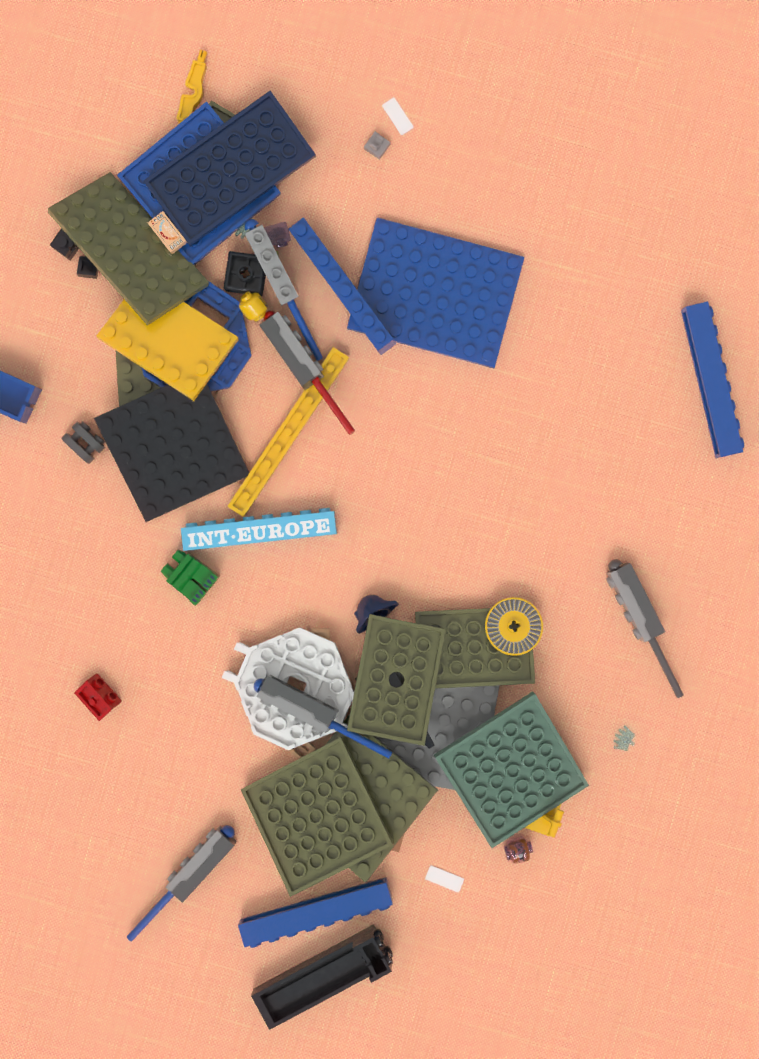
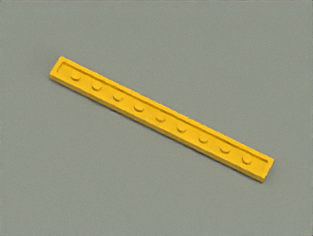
M334 347L321 365L324 369L321 371L324 377L320 381L327 391L350 359ZM314 385L304 390L227 506L242 517H245L322 401L323 397Z

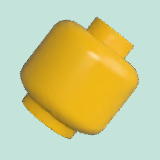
M246 292L241 296L239 308L248 320L258 321L265 316L268 306L259 293Z

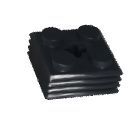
M229 251L224 280L225 291L245 294L246 292L259 293L263 296L266 275L256 255ZM248 270L250 276L244 278L241 274Z

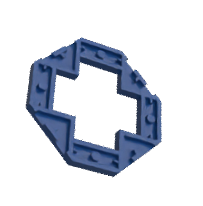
M209 282L206 288L184 302L192 307L198 298L227 317L229 320L223 328L236 335L239 339L216 374L208 381L207 384L212 392L231 388L251 358V351L243 313L239 308L240 302ZM142 368L144 377L159 387L168 385Z

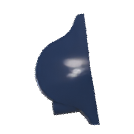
M377 595L364 597L360 601L357 611L354 612L358 620L357 633L360 634L366 630L369 614L386 617L399 603L395 600H383Z

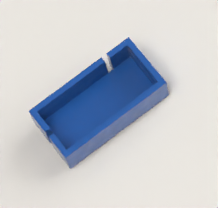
M0 371V413L27 424L34 409L30 406L31 404H36L42 389Z

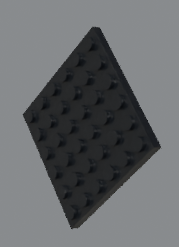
M208 384L205 385L194 401L170 385H165L94 418L145 522L247 477L250 473Z

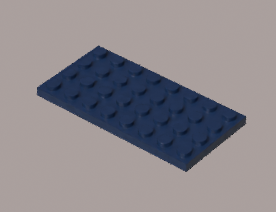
M270 90L146 178L144 183L189 246H192L314 159L316 154Z

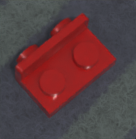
M97 673L86 680L74 692L98 721L102 720L122 702Z

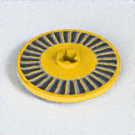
M516 597L506 598L497 602L488 612L485 620V632L489 642L496 650L506 655L517 656L528 653L539 643L543 633V621L537 608L529 601ZM512 621L519 625L516 632L513 629H509Z

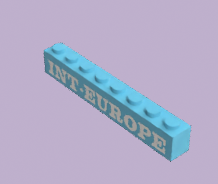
M330 508L319 509V513H311V510L300 511V515L293 516L292 512L281 513V517L273 518V514L262 515V519L254 520V516L243 517V521L235 522V518L224 519V523L216 524V520L205 521L203 526H197V523H187L186 527L181 528L183 551L337 534L335 511H330Z

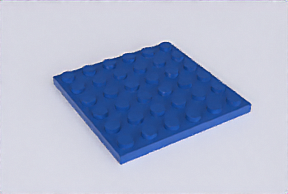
M207 101L117 175L152 219L162 211L165 214L166 212L146 186L144 180L224 124ZM274 186L192 246L186 243L179 249L180 253L187 261L196 265L248 220L252 219L281 195V192Z

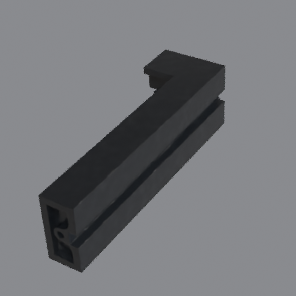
M373 924L254 988L251 997L268 1029H273L368 977L372 983L391 973L393 953L390 947L385 946L383 943L384 936L381 930L376 929Z

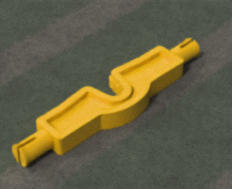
M199 50L197 61L193 60L185 81L186 87L194 90L195 93L193 95L183 94L181 96L176 118L179 124L195 111V107L200 104L203 98L204 89L202 83L207 69L204 63L207 55L205 50Z

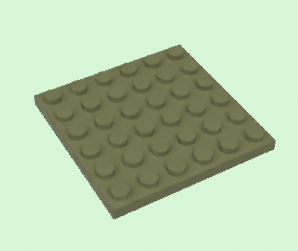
M350 715L347 716L343 723L348 724ZM336 731L326 744L343 737L394 842V845L349 867L351 871L366 883L434 797L438 789L394 752L388 759ZM358 733L392 751L375 736Z
M343 737L320 747L241 789L290 897L394 845Z

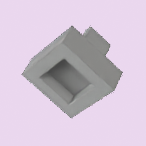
M375 131L365 144L364 149L380 160L391 145V142Z

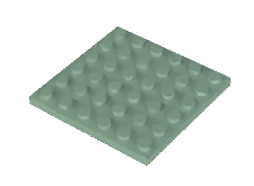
M534 692L529 693L434 754L437 762L491 848H494L589 786Z

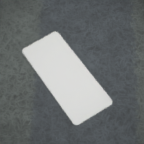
M394 97L382 105L401 135L414 128Z
M432 865L429 867L425 877L426 880L455 892L460 891L464 878Z

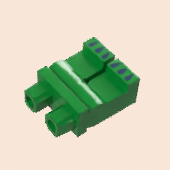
M177 550L172 556L179 563L177 568L175 569L167 563L161 570V573L167 578L166 582L171 584L196 606L219 579L220 575L195 558L191 553L186 554L181 550Z

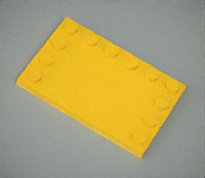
M125 299L96 335L99 340L193 401L239 340L236 335L185 302L147 325Z

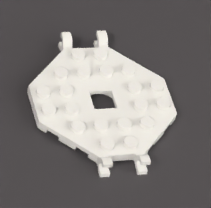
M300 627L252 647L241 642L236 643L234 650L246 654L238 675L227 670L224 671L222 678L235 684L254 735L290 750L336 732V730L330 729L327 733L323 732L320 734L312 730L313 726L307 723L303 725L295 721L294 716L281 714L277 711V707L273 705L269 707L262 704L253 686L257 679H266L267 675H273L286 683L290 676L305 682L304 692L338 709L339 712L334 721L345 727L348 726V724L343 722L352 703L354 689L335 642Z

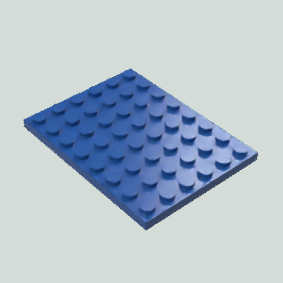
M377 218L357 290L396 343L494 369L524 257ZM350 315L347 329L365 334L352 315Z

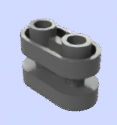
M77 421L72 426L75 431L71 436L66 432L61 439L81 459L90 464L95 459L91 453L94 450L101 453L105 448L103 445L105 441L97 434L95 436L89 432L91 428L85 422L79 423ZM81 437L89 444L86 448L78 442Z

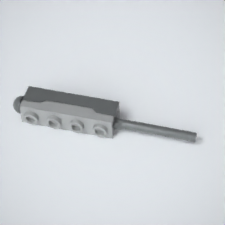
M618 559L610 561L608 565L610 571L607 572L608 578L606 580L610 588L615 589L617 593L615 598L620 606L623 605L626 611L624 612L626 620L629 623L632 622L635 628L632 630L637 640L640 639L642 642L648 641L676 697L684 696L655 638L665 633V630L631 563L623 564Z

